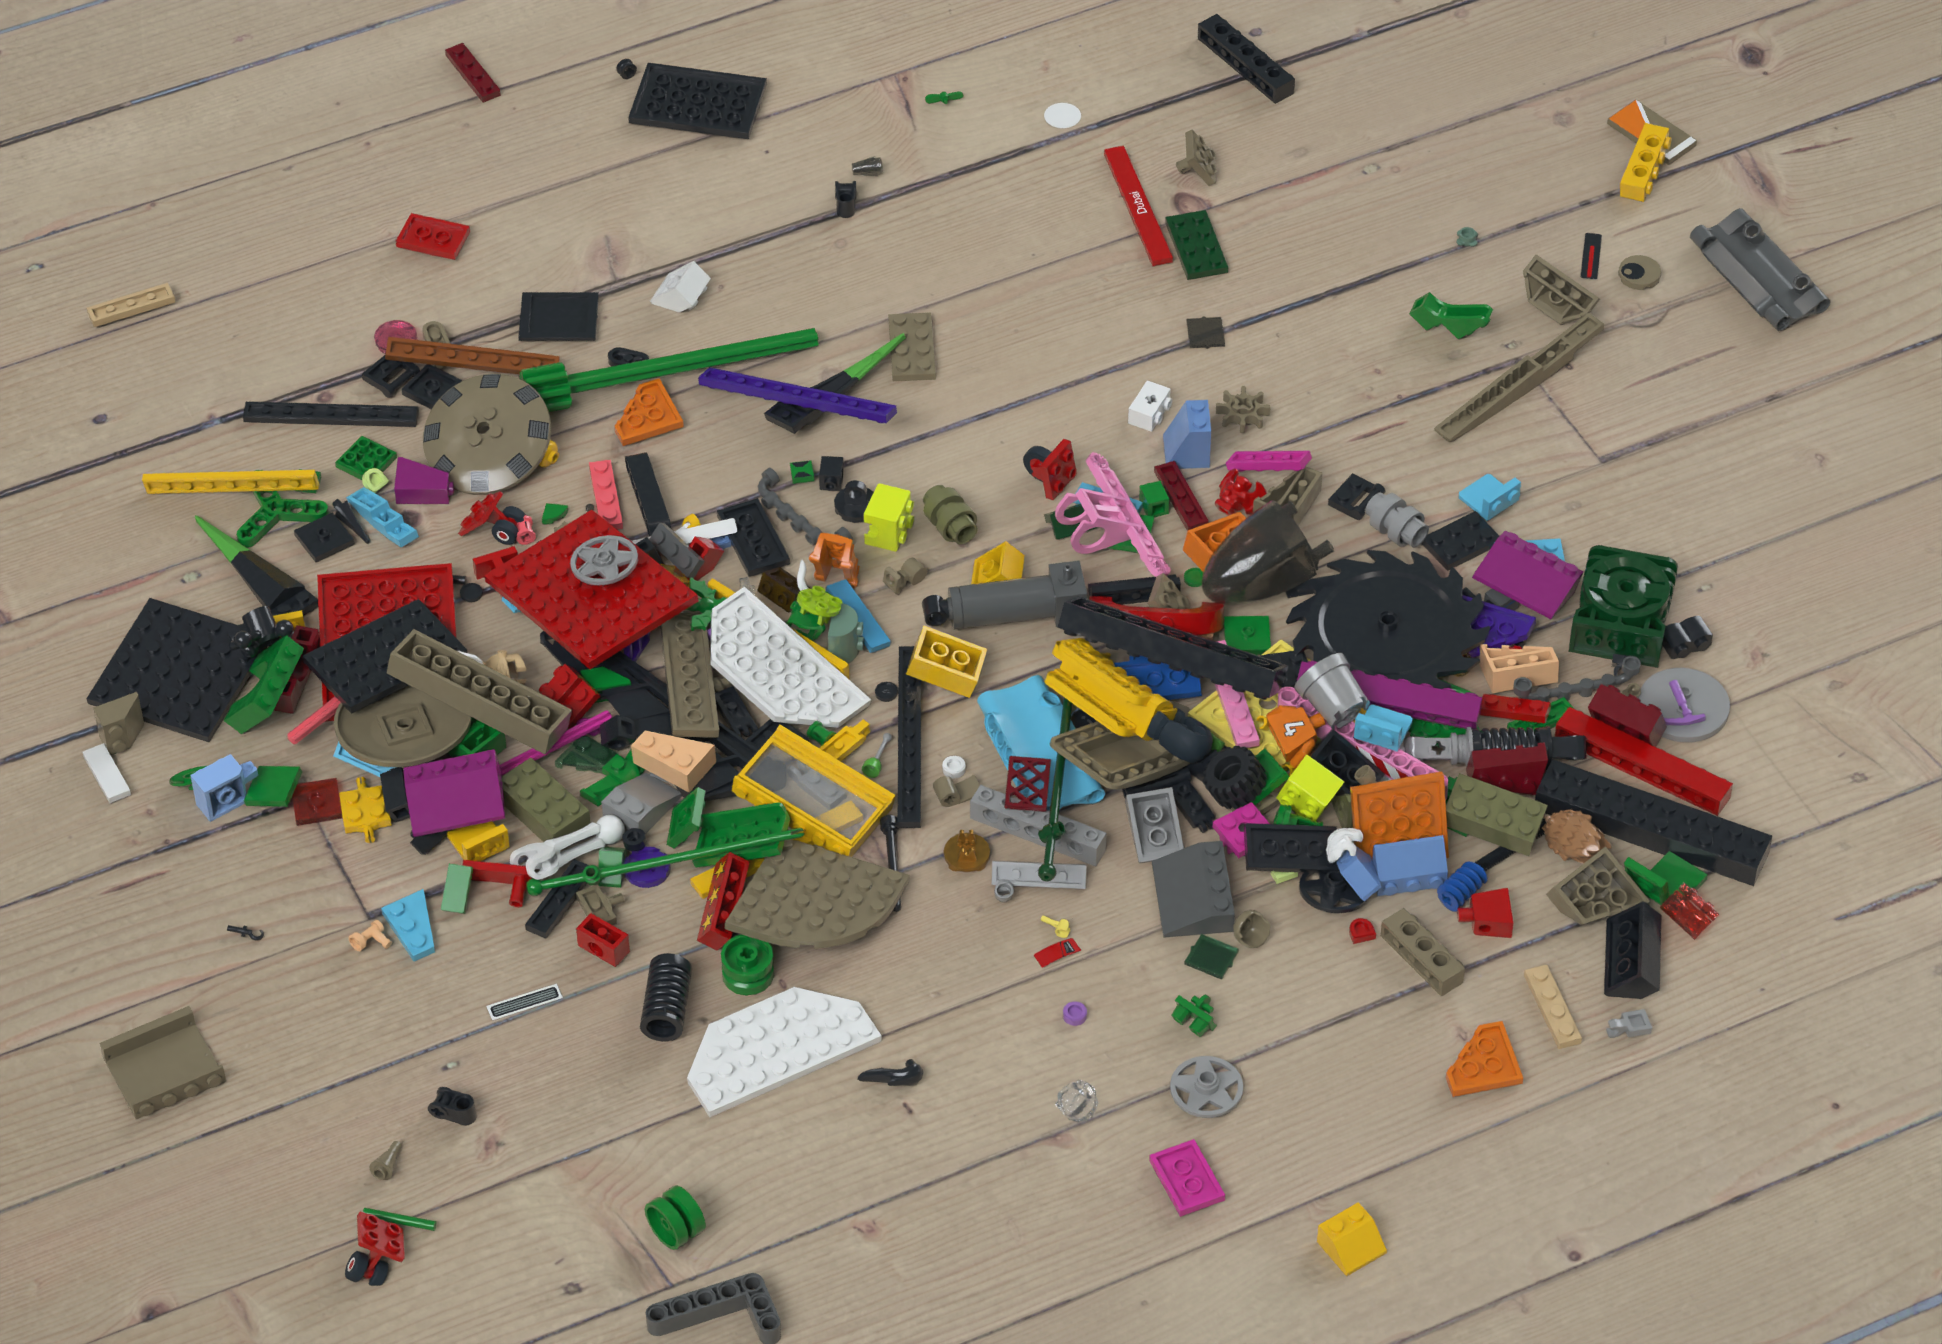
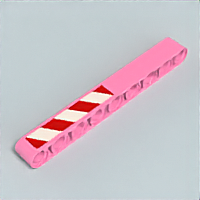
M1283 687L1279 690L1278 706L1303 707L1308 717L1319 713L1293 687ZM1325 719V725L1315 729L1317 736L1321 739L1332 730ZM1354 722L1339 729L1335 725L1334 730L1385 773L1386 777L1392 780L1439 772L1401 749L1397 752L1355 739ZM1444 775L1446 800L1448 792V778Z

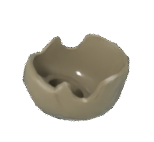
M1247 910L1237 917L1233 925V931L1238 942L1248 948H1258L1269 937L1271 926L1261 913L1255 910Z

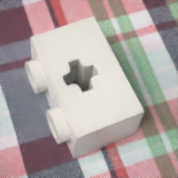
M1146 381L1129 407L1128 424L1152 432L1155 426L1161 423L1164 412L1168 411L1172 405V398H1170L1171 389Z

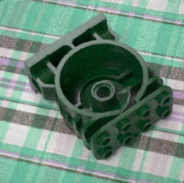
M1603 545L1591 547L1580 591V608L1576 609L1572 621L1568 652L1611 660L1613 659V654L1634 656L1641 661V665L1658 668L1666 627L1665 621L1670 610L1676 583L1677 562L1670 557Z

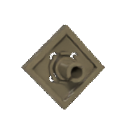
M1192 129L1185 133L1186 158L1176 162V167L1181 174L1194 169L1205 183L1211 186L1216 183V154L1212 148H1208L1200 135L1198 136Z
M1164 573L1156 577L1147 603L1149 607L1190 608L1191 603L1188 598L1177 589L1172 580Z

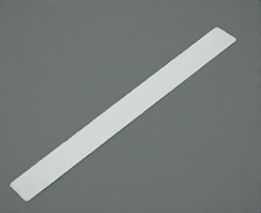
M731 518L674 532L688 544L692 542L695 536L710 539L736 533L737 527L735 519ZM644 538L633 540L632 542L636 544Z

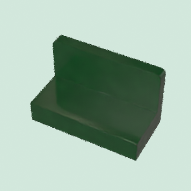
M1080 503L1067 507L1064 511V516L1067 518L1077 517L1085 510ZM1055 511L1044 514L1046 523H1051L1055 539L1057 540L1072 536L1080 524L1064 525L1059 523L1055 517Z

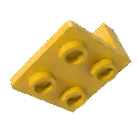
M493 821L456 828L447 833L448 839L463 860L482 861L510 848L507 828L504 824L496 827Z

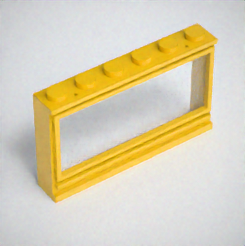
M782 725L777 727L774 734L741 772L734 777L731 790L739 798L747 800L754 806L782 803L791 818L790 828H802L804 831L799 833H805L804 836L812 840L817 846L849 857L856 853L880 824V819L891 811L896 796Z

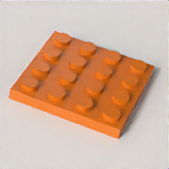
M1442 771L1350 787L1353 828L1361 830L1364 837L1362 842L1354 841V844L1370 855L1371 859H1373L1374 845L1441 835L1444 838L1446 858H1449L1445 783Z

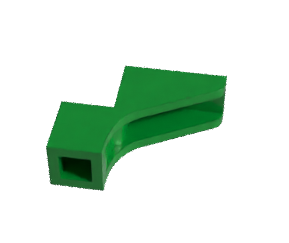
M1429 292L1415 300L1409 315L1426 331L1442 324L1457 339H1460L1465 335L1470 336L1480 327L1484 328L1491 320L1490 316L1493 309L1487 304H1447Z

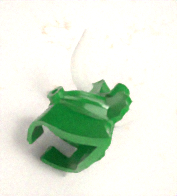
M803 560L800 561L797 575V584L800 591L809 589L805 582L806 565ZM797 601L791 604L790 608L792 611L786 624L791 627L793 623L799 628L810 630L808 634L799 629L796 631L815 641L825 631L826 623L820 626L817 624L818 615L809 612L803 615L800 613L801 606Z

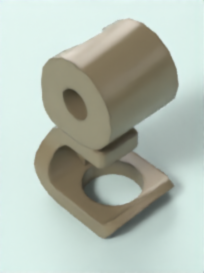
M912 557L907 559L903 563L901 570L897 572L890 566L885 568L883 582L895 594L899 595L906 586L907 581L912 585L921 582L927 574V569ZM889 575L893 577L894 581H890Z

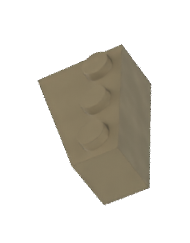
M1306 466L1300 471L1292 472L1276 488L1273 486L1262 498L1258 497L1254 500L1253 519L1263 523L1268 522L1271 526L1293 534L1321 492L1322 472Z

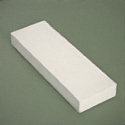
M104 743L82 752L85 761L109 803L131 795L128 785Z

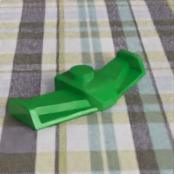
M632 749L626 758L616 754L602 767V774L606 777L586 789H581L580 796L599 807L615 787L642 775L645 769L633 763Z

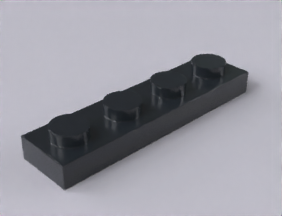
M574 859L561 877L582 873L589 865ZM580 882L552 888L526 922V930L546 939L575 901L576 892L583 890L587 883Z

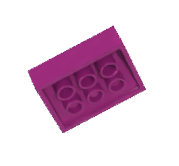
M1505 530L1497 538L1472 578L1537 613L1552 619L1575 593L1584 571L1578 569L1574 564L1559 559L1555 554L1538 548L1536 544L1519 538L1515 533Z
M495 749L404 768L405 789L414 837L505 819L501 767Z

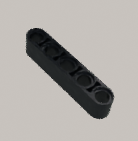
M647 452L625 456L627 472L649 537H651L660 522L665 523L672 529Z

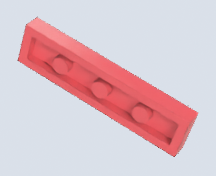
M611 459L589 462L598 515L617 530L623 529Z

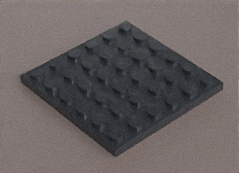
M149 598L86 698L87 703L99 706L137 692L144 722L210 742L251 675L249 670L257 655L247 658L241 653V648L236 650L229 649V643L234 640L238 632H248L245 627ZM268 646L259 648L258 654L265 650Z

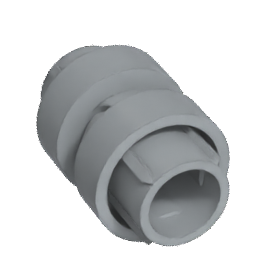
M1379 492L1370 499L1366 506L1365 513L1370 516V525L1382 534L1388 533V538L1398 546L1404 547L1409 544L1415 548L1427 537L1429 527L1424 523V514L1413 506H1407L1406 502L1396 494L1384 495Z

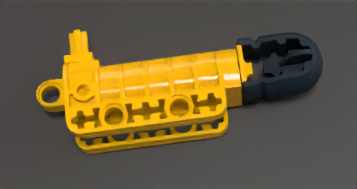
M1085 638L1056 641L1052 654L1061 660L1062 663L1060 669L1057 668L1054 671H1049L1045 677L1044 682L1050 688L1119 736L1130 737L1138 735L1145 741L1159 740V744L1168 752L1189 763H1196L1209 754L1213 742L1211 731L1196 719L1185 717V713L1182 710L1173 708L1172 703L1160 694H1153L1151 688L1147 685H1140L1136 677L1127 676L1123 668L1115 667L1110 659V653H1100Z

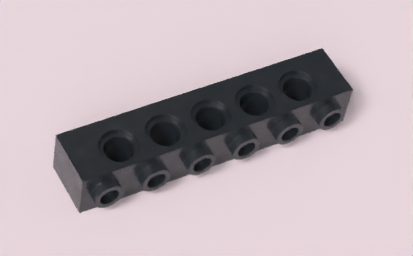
M1215 14L1198 23V40L1273 103L1276 104L1294 94L1295 78L1268 57L1265 52L1256 47L1252 41L1244 37L1239 30L1232 27L1227 20Z

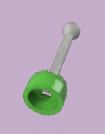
M890 733L883 735V742L876 756L864 762L862 772L866 776L875 778L879 775L882 766L879 758L887 742L892 739Z

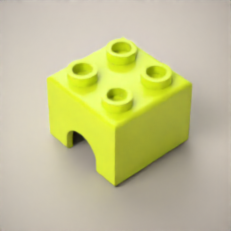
M880 483L877 484L864 512V522L872 524L869 525L868 534H864V543L866 545L896 552L900 544L905 543L907 529H911L914 523V516L911 515L914 501L911 500L909 490Z
M1306 755L1288 778L1276 799L1282 805L1292 806L1291 810L1298 815L1310 818L1316 822L1344 781L1309 755Z

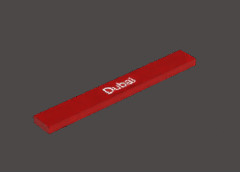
M1124 145L1104 149L1106 161L1152 266L1172 263L1173 256Z

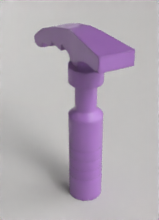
M1670 681L1669 685L1678 705L1683 710L1684 718H1664L1666 725H1690L1705 721L1706 716L1704 713L1692 715L1691 710L1686 705L1687 701L1678 681Z

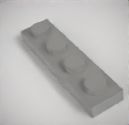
M993 860L992 885L1005 881L1012 886L1086 889L1087 865L1053 863L1056 868L1055 878L1052 881H1043L1038 876V869L1043 863Z

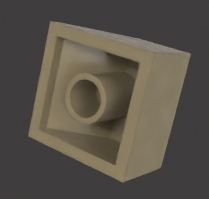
M137 692L93 708L99 737L110 755L130 749L144 726Z

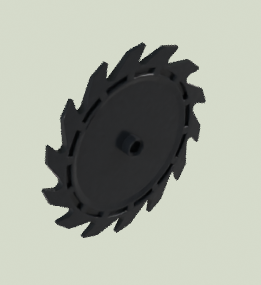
M1367 550V554L1375 561L1374 563L1349 559L1329 562L1327 567L1338 571L1340 574L1312 578L1298 588V592L1314 593L1315 595L1293 607L1286 620V624L1297 621L1305 622L1293 640L1294 655L1298 656L1303 651L1310 649L1314 652L1313 661L1319 662L1330 655L1343 653L1350 664V671L1360 670L1368 675L1375 676L1376 674H1381L1388 677V679H1405L1413 684L1420 685L1426 683L1433 686V688L1451 689V684L1437 678L1466 673L1480 663L1479 658H1464L1463 655L1485 643L1491 629L1490 626L1477 630L1471 628L1483 611L1481 594L1478 593L1470 601L1463 600V577L1456 569L1451 567L1449 576L1442 578L1438 575L1427 557L1414 551L1411 552L1413 564H1406L1386 551Z

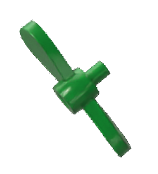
M944 91L940 94H928L925 97V101L929 104L939 101L947 104L949 100H958L963 98L964 95L960 91L949 94Z

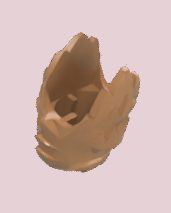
M1570 809L1560 810L1559 813H1553L1552 816H1544L1546 824L1542 829L1545 831L1544 834L1548 847L1553 849L1555 854H1559L1564 861L1571 858L1584 864L1604 847L1607 849L1612 848L1611 844L1604 838L1605 835L1590 822L1592 819L1590 815Z

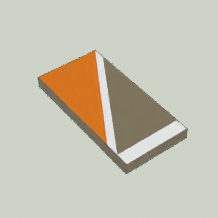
M1636 99L1608 118V125L1636 144L1645 123L1669 128V137L1672 138L1669 150H1665L1664 162L1667 165L1673 163L1697 144L1696 139Z

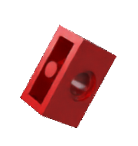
M592 913L576 928L578 946L614 967L630 952L629 935Z

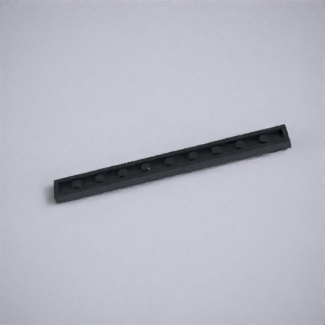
M899 646L897 824L899 828H921V680L906 675L915 646Z

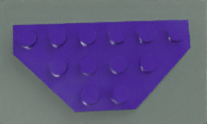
M1462 595V598L1465 601H1470L1473 599L1471 597ZM1482 601L1483 611L1471 628L1477 630L1487 626L1491 627L1486 641L1483 643L1487 644V648L1501 649L1502 645L1510 646L1528 639L1536 624V617ZM1480 646L1464 654L1463 657L1474 658L1480 656Z

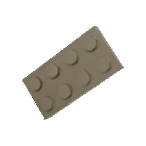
M931 312L888 314L890 341L902 333L906 337L891 351L893 382L936 380Z

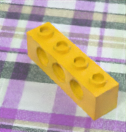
M1648 123L1644 124L1620 182V197L1644 202L1647 194H1651L1653 188L1652 181L1657 179L1659 164L1664 163L1665 150H1669L1672 138L1669 137V128Z

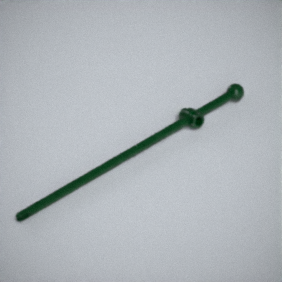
M1066 698L1063 701L1059 735L1068 732L1070 727L1072 703ZM1058 752L1049 822L1038 832L1040 840L1046 843L1044 863L1038 869V876L1043 881H1052L1056 876V868L1053 865L1055 843L1066 833L1063 823L1058 821L1066 758Z

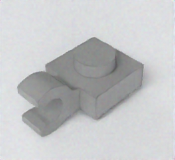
M1645 1009L1624 1012L1621 1014L1620 1019L1609 1020L1610 1028H1606L1609 1038L1618 1037L1626 1032L1628 1037L1651 1034L1652 1026Z

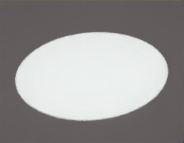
M1057 103L1046 109L1044 118L1053 127L1069 128L1080 121L1081 112L1072 104Z

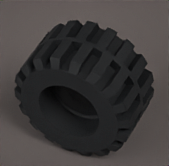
M1244 746L1227 747L1224 751L1217 752V755L1210 759V763L1206 764V770L1202 775L1204 777L1203 784L1218 804L1222 807L1225 806L1226 809H1231L1232 807L1239 809L1240 806H1245L1250 801L1256 800L1255 797L1262 793L1261 789L1265 787V780L1267 779L1264 767L1254 754Z

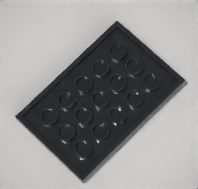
M647 63L628 120L631 124L749 139L767 86V78Z
M417 599L303 655V662L352 714L408 686V684L387 674L390 653L413 629L456 651L468 652L462 643Z

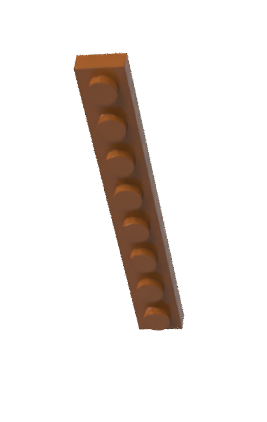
M388 337L385 353L386 360L520 375L523 369L559 363L560 356L395 337Z

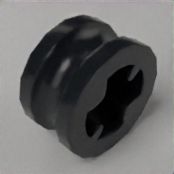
M623 59L617 64L616 71L623 79H630L636 74L637 67L630 59Z

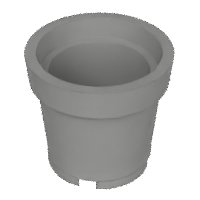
M1343 653L1330 655L1313 665L1298 679L1294 686L1297 693L1314 706L1332 729H1335V725L1338 729L1348 725L1356 719L1361 708L1366 710L1370 704V701L1364 695L1349 670L1350 664Z

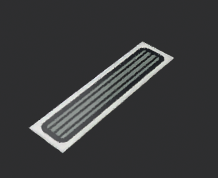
M557 984L486 1007L492 1020L563 997Z

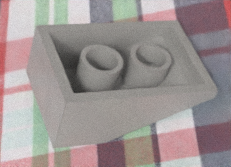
M644 773L612 790L602 801L603 816L615 815L619 817L624 824L625 832L631 828H639L646 834L682 797V794L655 777Z
M1172 787L1126 795V810L1139 863L1151 862L1184 849Z

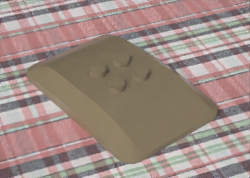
M1098 721L1054 736L1050 740V747L1104 787L1114 790L1155 780L1189 764V762L1181 760L1168 752L1159 744V740L1145 741L1138 735L1122 737L1113 733Z

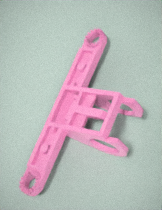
M1092 452L1086 459V464L1103 493L1080 488L1076 494L1066 493L1055 510V517L1059 523L1064 525L1080 523L1071 536L1073 549L1081 554H1089L1131 539L1132 545L1137 549L1140 559L1145 563L1150 573L1155 577L1162 573L1168 576L1171 571L1170 567H1168L1169 565L1163 560V554L1116 474L1109 468L1108 461L1103 459V456L1100 457V454ZM1079 500L1085 511L1077 517H1065V509L1071 503ZM1094 527L1104 528V534L1097 542L1090 545L1080 544V538L1087 530Z

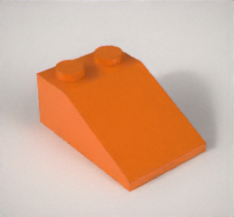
M1237 512L1188 530L1183 551L1210 578L1232 568L1266 542V538L1241 512Z

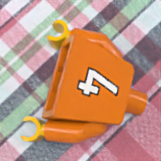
M1279 705L1267 713L1266 717H1257V722H1264V725L1259 727V729L1271 731L1286 762L1290 761V764L1282 765L1285 771L1288 768L1290 769L1289 776H1291L1304 757L1310 755L1315 748L1317 742L1315 729L1325 725L1324 718L1320 713L1308 717L1303 707L1297 708L1295 706Z

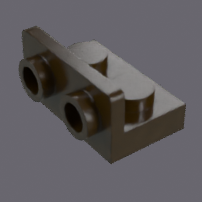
M781 567L763 572L757 589L760 594L788 613L792 611L790 606L794 601H797V596L800 592L797 578Z

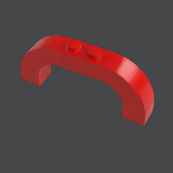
M1089 597V600L1195 635L1215 633L1223 629L1225 603L1202 602V606L1198 608L1173 609L1125 606L1112 602V597Z

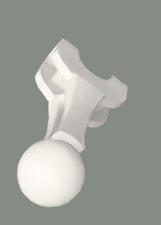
M605 815L597 823L592 822L568 835L549 839L541 843L528 844L513 851L510 856V864L519 865V858L526 855L528 860L521 866H526L529 877L536 880L543 879L555 874L559 867L582 854L605 847V844L619 842L625 832L624 824L615 815ZM596 835V837L582 844L560 852V850L575 842Z

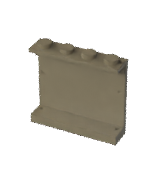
M190 1006L100 1043L103 1059L135 1119L148 1116L155 1111L172 1106L176 1102L193 1097L200 1092L226 1082L224 1068L222 1065L218 1066L199 1032Z

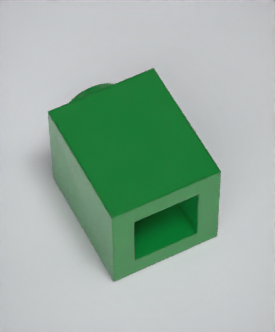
M1161 481L1140 485L1139 501L1143 502L1145 514L1154 517L1169 514V497Z

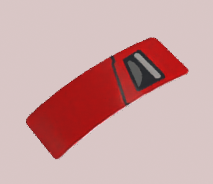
M1069 938L1040 950L1034 954V957L1040 966L1044 968L1060 958L1080 952L1081 949L1073 938Z

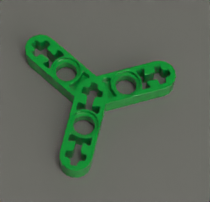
M252 491L261 508L238 529L236 534L237 541L246 548L253 547L279 521L313 522L329 514L328 505L320 500L281 499L277 491ZM264 493H272V495L267 498L261 496ZM295 508L302 509V511L299 513L291 512V510ZM266 521V524L258 526L256 522Z

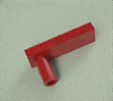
M463 860V866L473 867L471 880L513 884L509 904L513 907L523 906L527 882L532 879L527 874L526 866Z

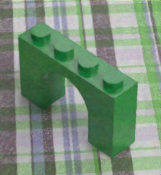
M286 635L260 652L249 670L260 679L259 682L247 695L231 705L224 722L240 734H243L271 716L304 648Z

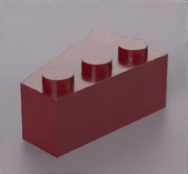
M1545 742L1538 743V746L1523 748V745H1518L1516 749L1501 751V748L1471 751L1466 767L1467 776L1510 792L1536 795L1548 762Z

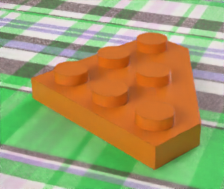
M660 378L639 384L634 398L630 399L623 411L622 418L615 424V433L622 446L684 427L683 420Z
M1503 1021L1479 1025L1474 1032V1036L1459 1053L1453 1066L1451 1065L1447 1070L1446 1080L1452 1097L1523 1084V1075Z

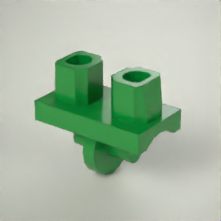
M1205 994L1198 998L1194 995L1191 1002L1180 995L1175 999L1177 1006L1171 1016L1176 1022L1183 1025L1189 1017H1192L1195 1020L1189 1026V1029L1199 1037L1208 1029L1214 1031L1217 1027V1024L1213 1022V1017L1209 1015L1214 1010L1209 1005L1211 1001L1209 996Z

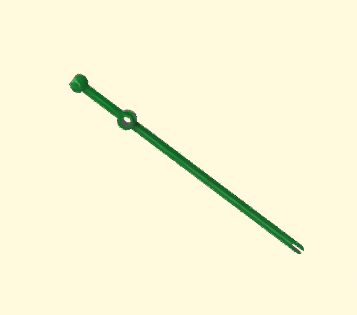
M797 828L602 869L595 865H589L582 873L543 881L532 878L527 882V890L529 895L538 896L543 890L580 882L597 885L605 877L800 838L805 833H799L804 830Z

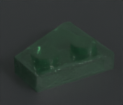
M584 735L576 739L555 760V767L562 769L563 765L576 767V771H592L602 774V767L618 753L601 746V743Z

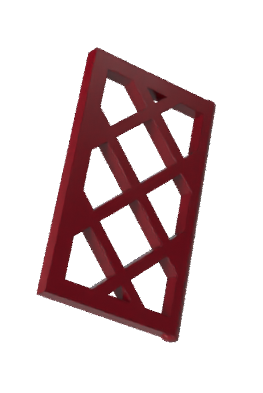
M1020 756L1009 757L1005 809L1046 812L1051 759ZM1013 763H1022L1024 767L1016 771L1013 768ZM1046 765L1045 771L1039 772L1034 766ZM1028 770L1036 775L1029 780L1021 775ZM1017 778L1023 784L1014 788L1011 782L1012 779ZM1041 779L1044 782V788L1039 790L1033 783ZM1026 787L1034 792L1027 798L1020 793ZM1015 795L1021 801L1018 803L1010 802V797ZM1040 797L1042 805L1033 804L1031 801Z

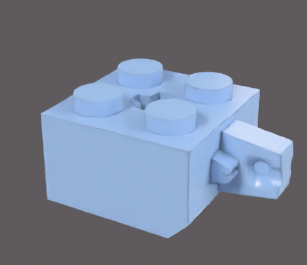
M230 754L190 775L196 805L211 822L245 804L243 801L247 794L245 784L258 776L257 768L251 761L239 765Z

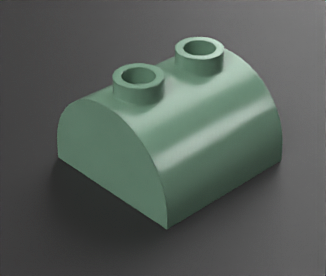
M842 603L840 613L831 617L828 632V651L843 661L850 663L857 657L859 650L863 651L864 637H859L863 635V622H858L857 613L852 607Z

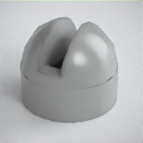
M1003 881L995 886L994 894L1000 902H1007L1012 898L1014 889L1010 883Z

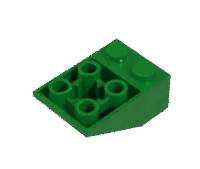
M472 717L471 727L464 739L447 754L454 758L495 749L496 755H498L507 748L505 734Z

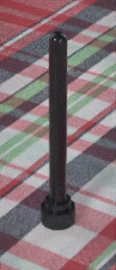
M886 815L880 819V830L886 835L888 868L898 871L895 834L899 829V825L897 824L896 816ZM901 897L893 909L895 912L901 910Z

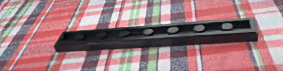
M246 401L243 422L416 427L419 411L418 406Z

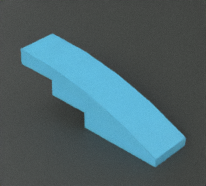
M363 487L346 497L347 501L365 520L399 547H403L419 537L417 530L404 523L402 515L392 510L387 500L369 489Z

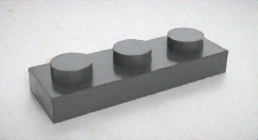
M660 522L649 539L687 578H694L705 562L665 523Z

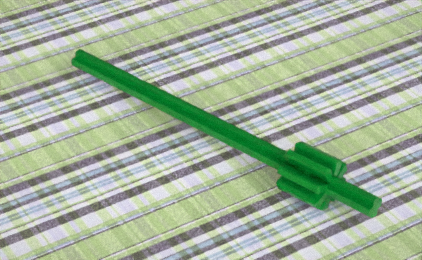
M815 328L569 375L565 371L564 364L559 362L523 369L520 372L519 378L533 387L543 399L548 411L553 412L570 408L572 406L570 394L818 347V334Z

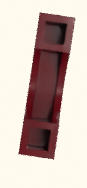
M298 625L291 639L303 647L304 650L273 711L294 714L311 672L303 662V655L320 647L319 630Z

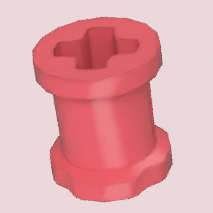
M525 515L523 517L524 521L517 523L516 526L519 531L516 540L522 545H528L536 539V534L532 530L533 520L530 516Z

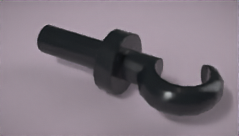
M230 925L227 927V931L242 934L241 937L249 935L255 941L261 940L264 936L263 930H259L260 936H254L252 934L253 930L247 929L248 926L245 925L243 928Z

